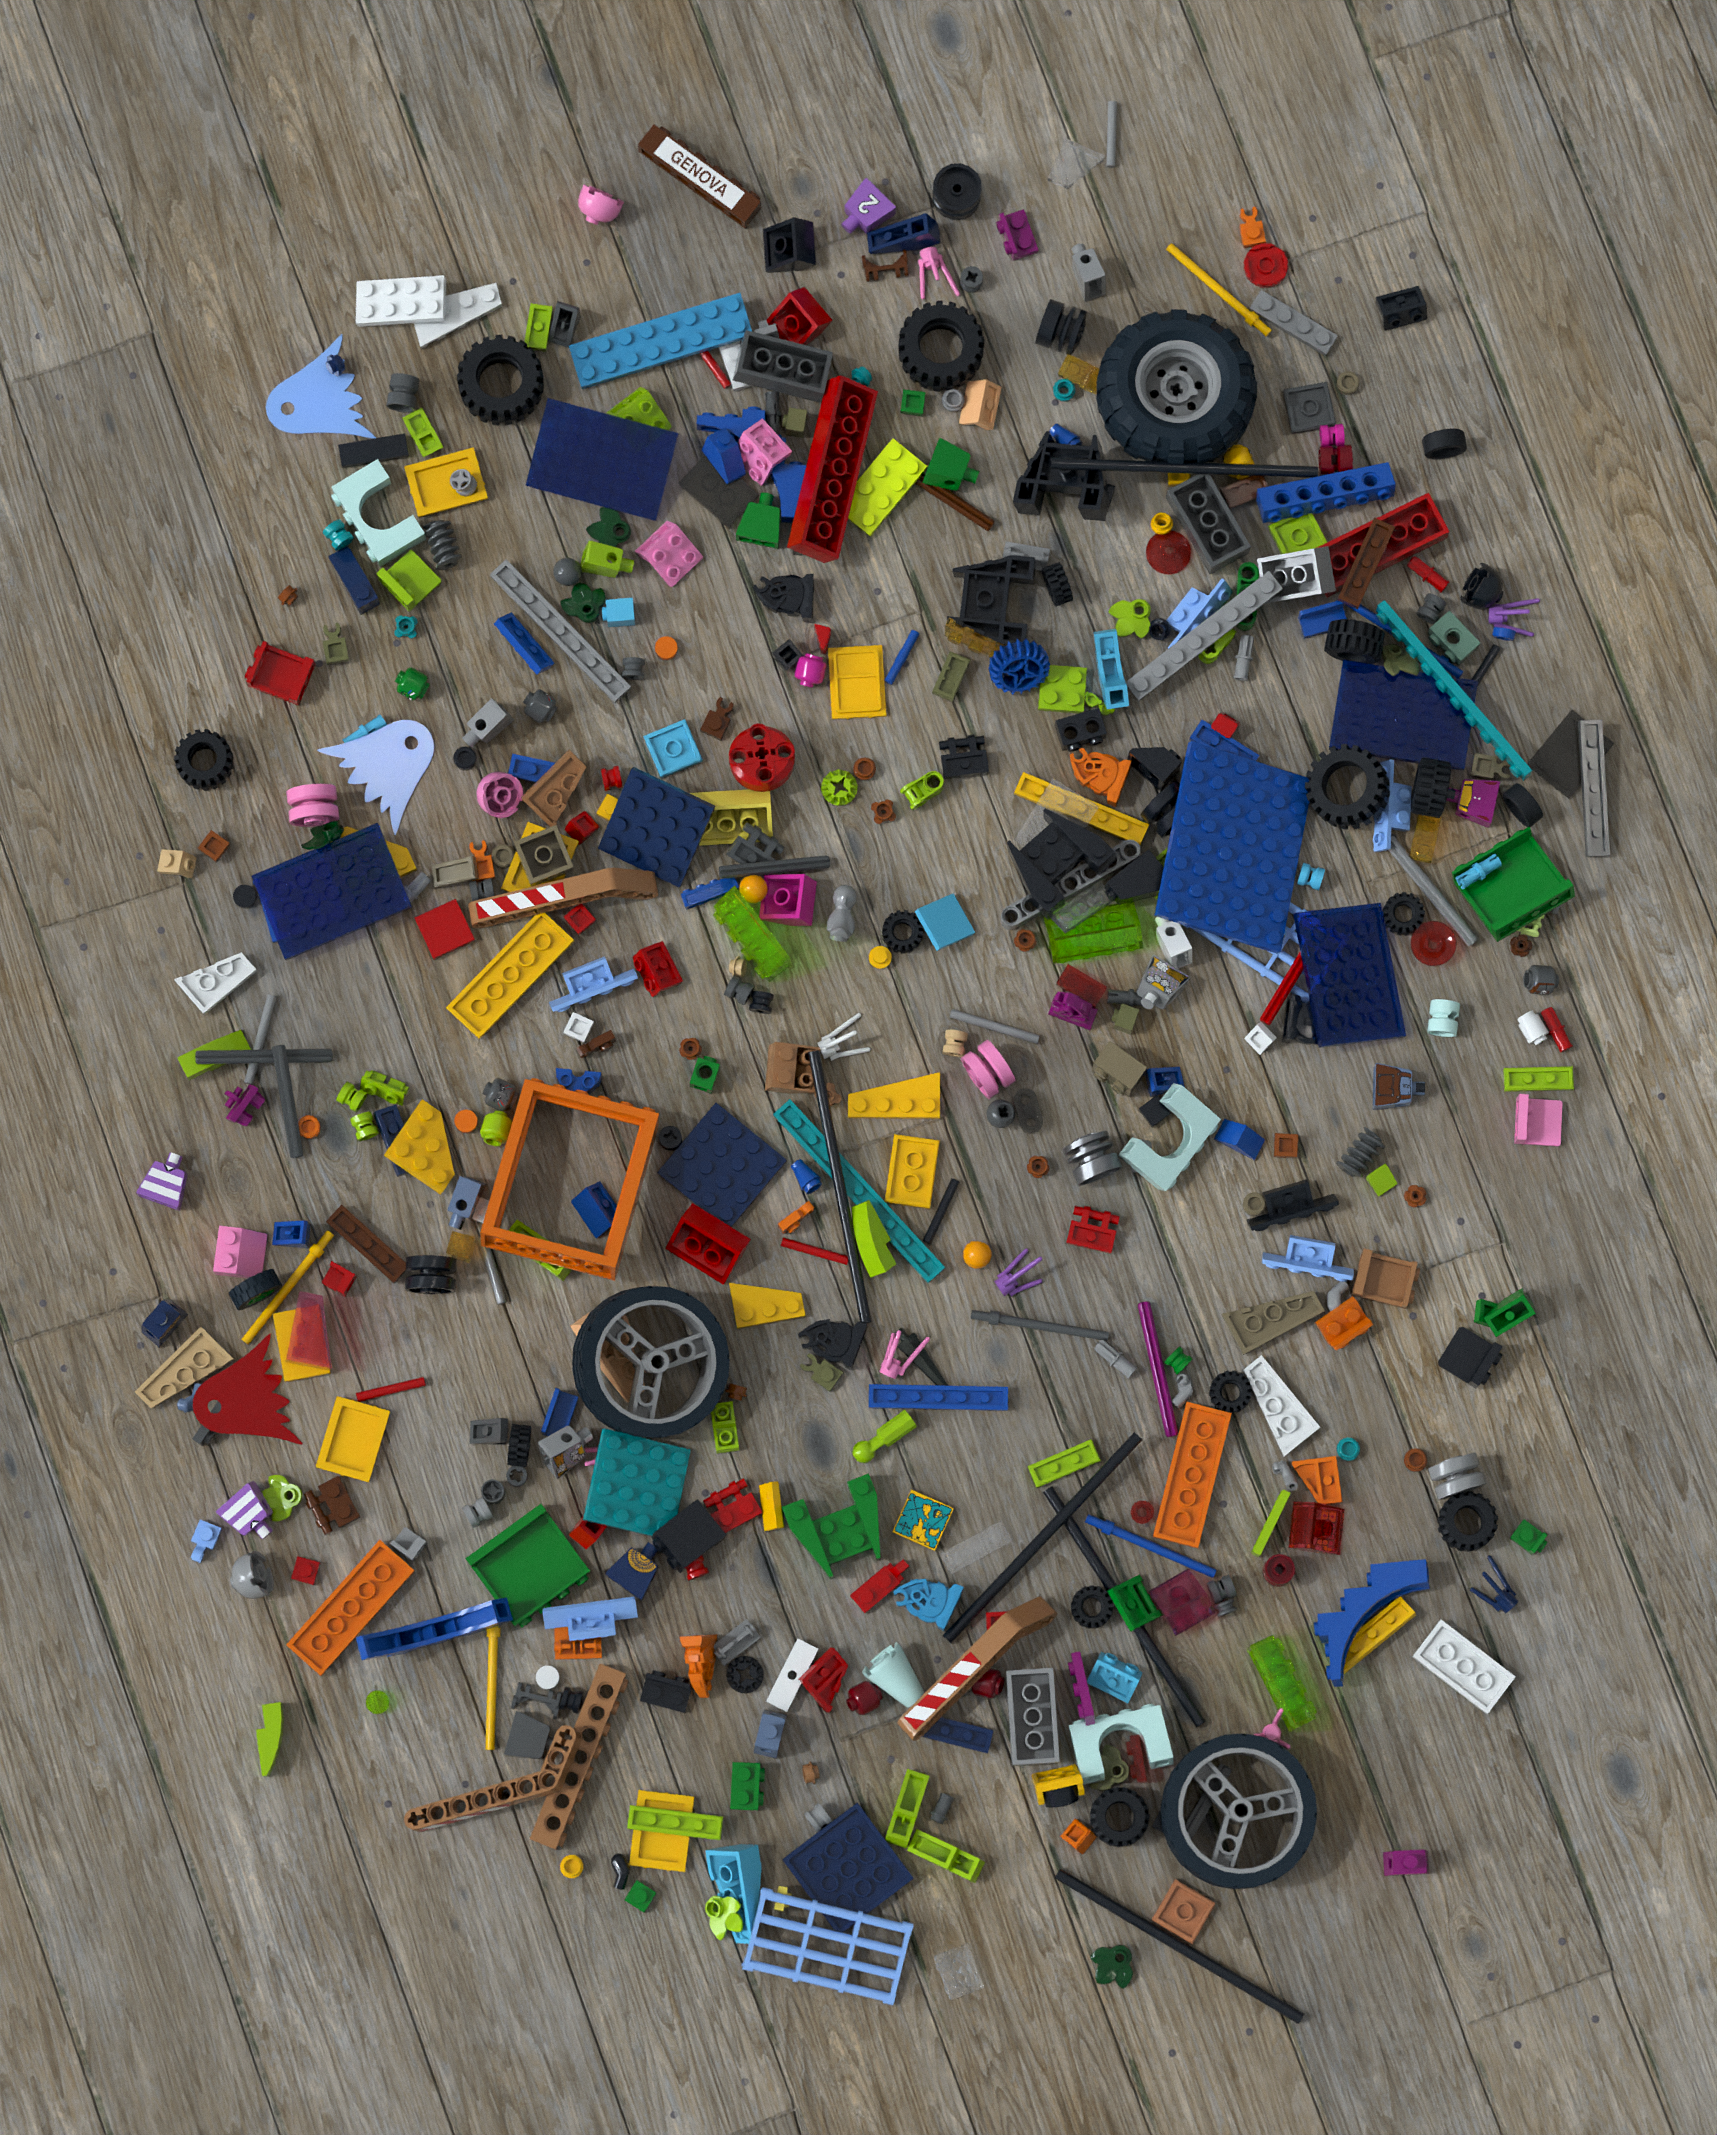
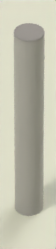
M1116 101L1108 102L1106 167L1108 168L1115 167Z
M478 1238L497 1304L506 1303L491 1248L481 1246V1238Z

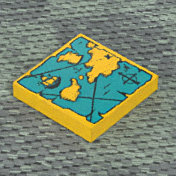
M911 1490L892 1533L935 1551L954 1508Z

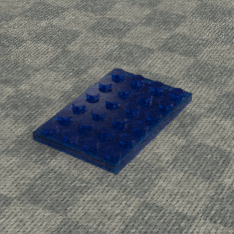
M547 398L525 486L657 521L679 433Z
M1343 660L1329 748L1335 746L1339 750L1341 749V744H1347L1350 748L1353 745H1357L1362 750L1365 748L1375 757L1419 763L1422 757L1450 762L1451 769L1464 771L1471 725L1465 719L1466 714L1461 709L1457 710L1450 702L1451 697L1446 691L1443 693L1438 689L1435 684L1436 680L1432 675L1428 676L1423 672H1419L1415 676L1400 670L1396 676H1392L1386 671L1384 666ZM1452 677L1475 703L1478 681Z
M378 823L330 842L322 848L311 850L251 876L285 960H289L412 908Z
M1381 903L1293 914L1318 1047L1324 1048L1405 1037L1406 1031Z

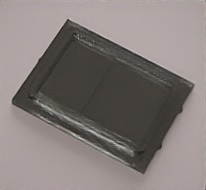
M1573 710L1568 713L1527 763L1538 776H1541L1568 799L1581 785L1578 721L1584 719ZM1603 735L1605 756L1614 745V742Z

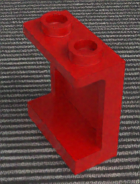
M263 641L261 646L258 645L253 656L255 658L254 664L248 667L245 674L248 687L299 706L316 666L314 659L306 656L304 659L270 646L268 642Z

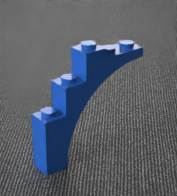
M755 406L748 407V409H743L742 418L735 414H725V417L716 416L714 413H702V415H697V430L715 433L726 427L735 441L738 442L746 429L762 418L765 420V410ZM777 434L786 444V438ZM784 459L774 466L770 473L777 488L781 504V522L793 523L806 470V465H803L802 462L792 461L789 464H785Z
M1426 1559L1370 1564L1371 1572L1367 1573L1368 1587L1344 1589V1597H1340L1341 1610L1343 1612L1317 1614L1318 1622H1314L1315 1636H1319L1321 1643H1325L1326 1657H1330V1665L1326 1666L1327 1679L1332 1681L1334 1687L1343 1686L1344 1666L1348 1650L1355 1635L1366 1620L1379 1608L1398 1597L1411 1592L1430 1589L1429 1570Z
M501 1598L415 1624L356 1637L362 1660L384 1656L390 1657L405 1654L421 1647L437 1645L457 1637L473 1635L512 1621L513 1618L507 1598Z

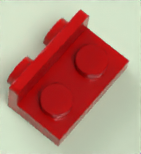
M663 941L642 948L633 956L634 966L641 974L644 986L652 997L683 982Z

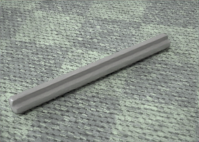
M1391 836L1390 853L1467 946L1473 945L1478 940V937L1395 836Z

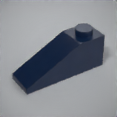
M927 213L867 232L870 254L921 250L941 243L939 224Z
M348 546L328 556L360 615L380 605L378 596Z

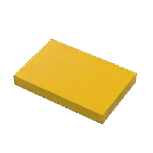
M894 1134L885 1195L886 1203L930 1209L940 1140Z
M319 1305L273 1313L284 1381L290 1382L331 1374Z

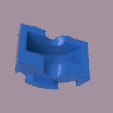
M556 1068L557 1081L559 1085L565 1086L567 1090L574 1092L575 1090H583L590 1094L600 1086L602 1080L601 1072L585 1071L583 1076L576 1077L573 1075L572 1069Z

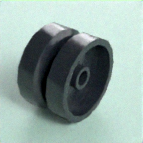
M961 163L943 167L936 174L933 182L932 196L936 210L948 219L963 220L972 216L978 209L982 194V184L978 173L970 166Z
M1177 781L1171 783L1157 794L1140 815L1148 824L1159 820L1155 825L1154 831L1162 839L1171 833L1180 787Z
M437 1255L406 1257V1270L416 1275L406 1277L405 1291L430 1295L455 1293L456 1279L446 1275L456 1272L457 1259Z

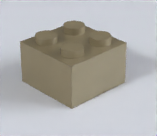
M557 825L514 841V847L531 887L574 871Z
M1109 1041L1093 1063L1091 1071L1094 1072L1093 1076L1102 1083L1107 1081L1113 1085L1112 1089L1120 1096L1125 1094L1129 1097L1145 1076L1147 1067Z

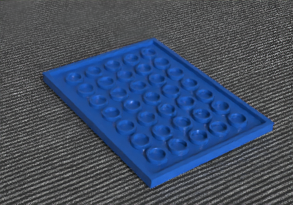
M1194 741L1188 742L1154 916L1273 953H1280L1308 812L1309 801L1306 794L1309 793L1305 789V782H1309V779Z

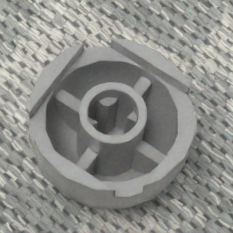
M252 1551L238 1558L231 1571V1586L246 1598H262L269 1595V1592L273 1591L274 1588L270 1567L265 1569L263 1562L266 1559L260 1552Z

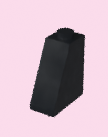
M1148 849L1106 883L1104 887L1106 890L1105 894L1109 900L1115 901L1118 905L1158 896L1164 867Z

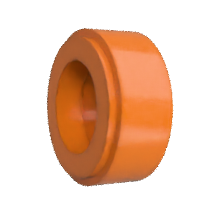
M664 636L657 640L655 652L660 659L670 660L676 656L678 646L673 638Z
M461 1110L455 1116V1126L460 1132L471 1133L476 1129L478 1119L471 1110Z
M306 1115L298 1121L300 1135L303 1138L313 1139L319 1135L321 1125L316 1117Z

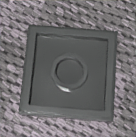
M1327 382L1283 389L1291 434L1319 430L1320 425L1335 426L1336 420Z

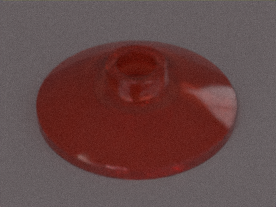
M1172 530L1167 534L1156 533L1149 540L1146 547V558L1149 565L1161 574L1171 575L1182 571L1189 563L1191 557V548L1187 539L1182 534ZM1171 547L1173 552L1168 554L1165 552V548Z
M1428 921L1421 924L1413 932L1411 950L1415 958L1421 963L1428 966H1440L1448 962L1454 955L1456 937L1446 924L1439 921ZM1429 942H1435L1437 947L1431 949L1428 945Z

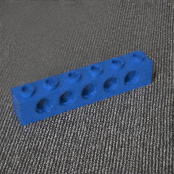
M1389 462L1258 488L1256 502L1262 522L1275 523L1286 518H1299L1308 513L1319 514L1326 510L1343 509L1346 506L1355 504L1363 505L1370 501L1387 500L1390 497H1394L1396 484Z

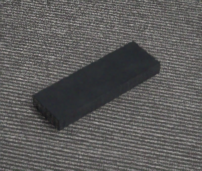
M405 433L338 445L342 468L370 464L377 459L379 462L409 457Z

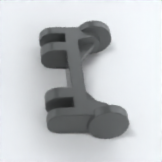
M522 1682L518 1683L511 1709H515L519 1703L533 1700L545 1703L552 1711V1714H554L553 1719L557 1720L562 1692H558L557 1699H552L554 1690L549 1689L548 1697L531 1694L530 1684L526 1685L525 1692L521 1691Z

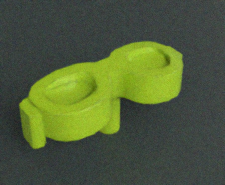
M1088 691L1085 693V702L1089 707L1099 706L1100 713L1103 716L1114 713L1115 709H1106L1105 703L1099 700L1095 694Z

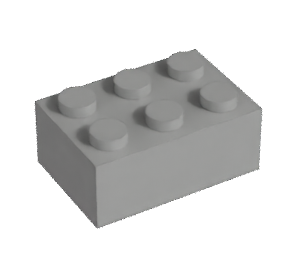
M1328 546L1257 559L1260 577L1270 571L1283 588L1282 591L1266 603L1336 591Z

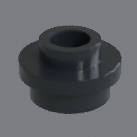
M1163 618L1154 619L1149 627L1150 636L1155 640L1167 639L1171 634L1170 624Z

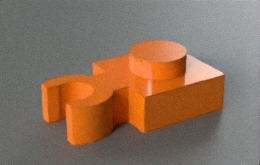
M1255 206L1252 207L1253 214L1251 216L1245 215L1244 208L1240 211V218L1245 222L1239 226L1243 248L1266 243L1262 221L1255 222L1257 217V208Z
M485 840L482 841V849L475 850L473 842H471L469 848L476 857L479 879L472 881L480 882L487 878L496 879L492 856H485L487 852Z
M810 1201L806 1202L798 1210H795L779 1222L778 1228L783 1234L787 1231L789 1233L794 1232L801 1226L799 1222L814 1211L813 1205Z

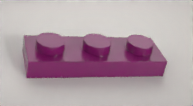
M1080 1651L1071 1653L1072 1662H1068L1070 1676L1075 1675L1076 1683L1072 1684L1075 1697H1080L1081 1704L1077 1705L1079 1718H1084L1086 1726L1095 1724L1094 1711Z

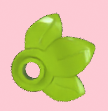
M1136 599L1132 602L1122 600L1110 607L1108 613L1118 619L1115 628L1118 637H1126L1135 632L1142 639L1148 634L1150 627L1148 617L1151 613V607L1147 601L1143 599ZM1142 608L1144 612L1137 614L1135 609Z
M272 1475L268 1477L270 1488L263 1490L262 1494L273 1511L271 1514L272 1521L278 1522L287 1519L291 1515L293 1507L301 1502L302 1490L296 1484H290L284 1476ZM289 1491L293 1493L291 1500L287 1497Z
M713 1896L705 1905L706 1914L710 1917V1928L719 1940L724 1939L727 1930L741 1932L743 1930V1920L737 1913L741 1908V1904L731 1896L725 1898Z

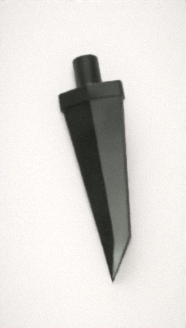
M901 1327L899 1329L901 1331V1343L897 1345V1348L909 1358L921 1342L915 1333L908 1336ZM923 1348L912 1362L935 1385L948 1386Z

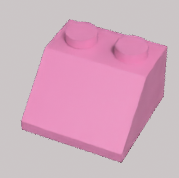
M219 1226L213 1272L216 1275L247 1279L263 1272L268 1234L243 1228Z

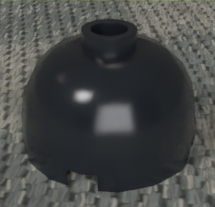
M1481 563L1482 567L1480 569L1475 567L1468 576L1463 586V590H1467L1465 597L1461 596L1462 603L1475 609H1486L1494 603H1498L1504 593L1502 591L1503 582L1499 572L1486 563Z

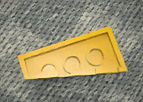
M940 1072L848 1094V1118L940 1119Z

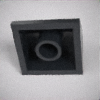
M793 217L763 229L765 270L767 273L801 271L816 265L813 222Z
M1165 747L1132 748L1127 760L1132 761L1131 766L1160 792L1176 776L1181 765L1180 756L1172 749L1168 751Z

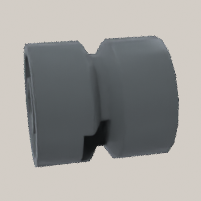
M402 373L392 374L389 389L392 392L388 393L386 407L398 412H414L417 401L414 394H416L419 388V378Z

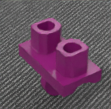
M250 1084L240 1098L239 1095L243 1091L240 1087L237 1086L233 1093L227 1090L224 1094L229 1099L225 1106L230 1109L234 1102L236 1103L226 1116V1119L230 1122L247 1126L253 1116L244 1111L248 1104L259 1109L266 1099L257 1092L259 1090L257 1087Z

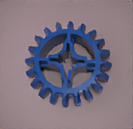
M1017 639L1015 643L1008 641L1007 646L1000 645V651H994L993 657H990L988 669L991 680L1004 693L1010 691L1013 695L1016 691H1019L1022 695V692L1025 690L1031 692L1032 687L1038 688L1039 683H1045V677L1049 676L1050 662L1048 654L1035 641L1030 643L1027 639L1023 642Z

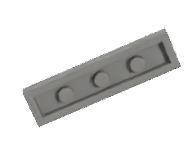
M1262 290L1249 308L1251 312L1254 311L1260 318L1324 356L1328 354L1338 337L1335 333Z

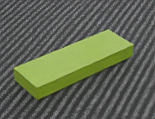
M1573 1066L1503 1069L1504 1092L1574 1090Z
M1092 1439L1029 1465L1028 1470L1036 1488H1039L1101 1460Z
M1284 1489L1280 1492L1251 1551L1252 1555L1260 1557L1291 1494Z

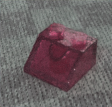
M1189 1568L1148 1591L1175 1636L1216 1613L1207 1593Z

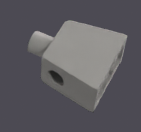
M1083 243L1073 246L1072 269L1084 301L1106 295V275L1094 249L1086 250Z
M491 698L467 722L471 730L462 739L471 748L480 739L488 743L512 723L514 718L499 702ZM486 724L485 729L482 730V726Z

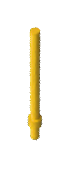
M1173 243L1167 247L1166 250L1242 315L1248 325L1254 326L1266 337L1271 333L1272 330L1260 320L1258 314L1248 310Z
M327 1230L316 1244L313 1243L308 1250L309 1254L241 1340L247 1345L254 1339L316 1258L319 1259L325 1252L323 1249L334 1237L331 1232Z
M498 1626L487 1629L486 1637H489L485 1750H495L498 1637H500L501 1628H498Z

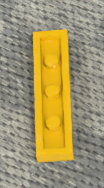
M1398 1597L1360 1628L1348 1650L1344 1674L1416 1616V1613L1402 1597Z

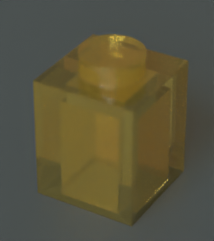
M452 1231L446 1251L447 1256L470 1263L476 1244L475 1237Z

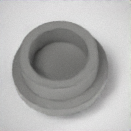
M947 390L942 396V404L948 411H958L964 405V396L959 390Z

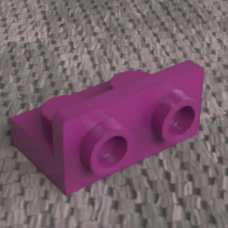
M1024 209L1008 215L1000 213L996 226L999 234H1003L1006 242H1003L1006 254H1011L1014 261L1038 253L1039 250Z

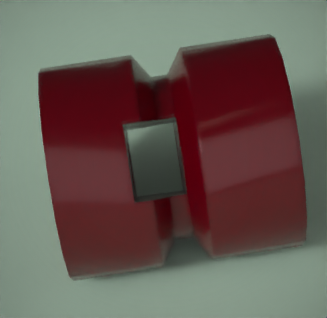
M1338 445L1336 449L1332 446H1319L1318 463L1320 476L1332 474L1335 471L1352 470V446ZM1332 455L1336 457V465H1332Z
M1284 1554L1273 1555L1263 1566L1262 1573L1264 1579L1272 1586L1280 1587L1287 1584L1295 1574L1294 1562Z

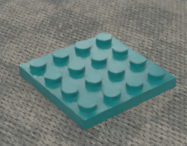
M602 1429L583 1520L652 1537L655 1531L678 1514L691 1450L609 1429Z

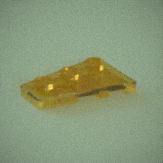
M948 618L945 625V636L948 637L947 640L956 645L962 643L969 646L968 649L977 654L981 652L989 655V658L993 657L994 651H1000V645L1002 644L985 636H982L980 639L973 629L969 627L959 628L954 625L955 620Z

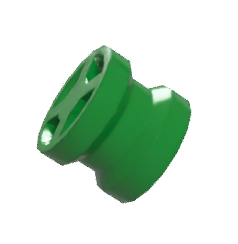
M1179 1346L1164 1363L1174 1368V1373L1178 1375L1188 1366L1193 1358L1187 1356L1183 1352V1348Z

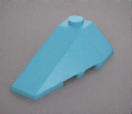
M738 1844L705 1850L710 1878L712 1881H716L720 1891L717 1896L722 1898L731 1896L741 1904V1908L737 1913L743 1920V1930L741 1932L731 1931L735 1942L749 1944L760 1896L762 1867L758 1845Z

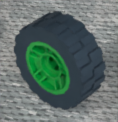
M269 1269L244 1280L230 1290L229 1295L237 1310H243L270 1297L282 1288V1284L274 1269Z

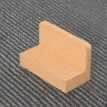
M987 379L968 381L959 423L962 425L975 424L985 430H993L1002 387Z

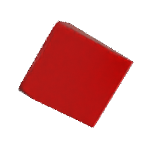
M814 624L820 652L825 654L831 637V628Z
M1220 712L1212 723L1211 728L1226 738H1231L1240 726V722L1226 713Z
M583 811L568 822L565 831L572 839L578 840V845H580L600 827L586 811Z

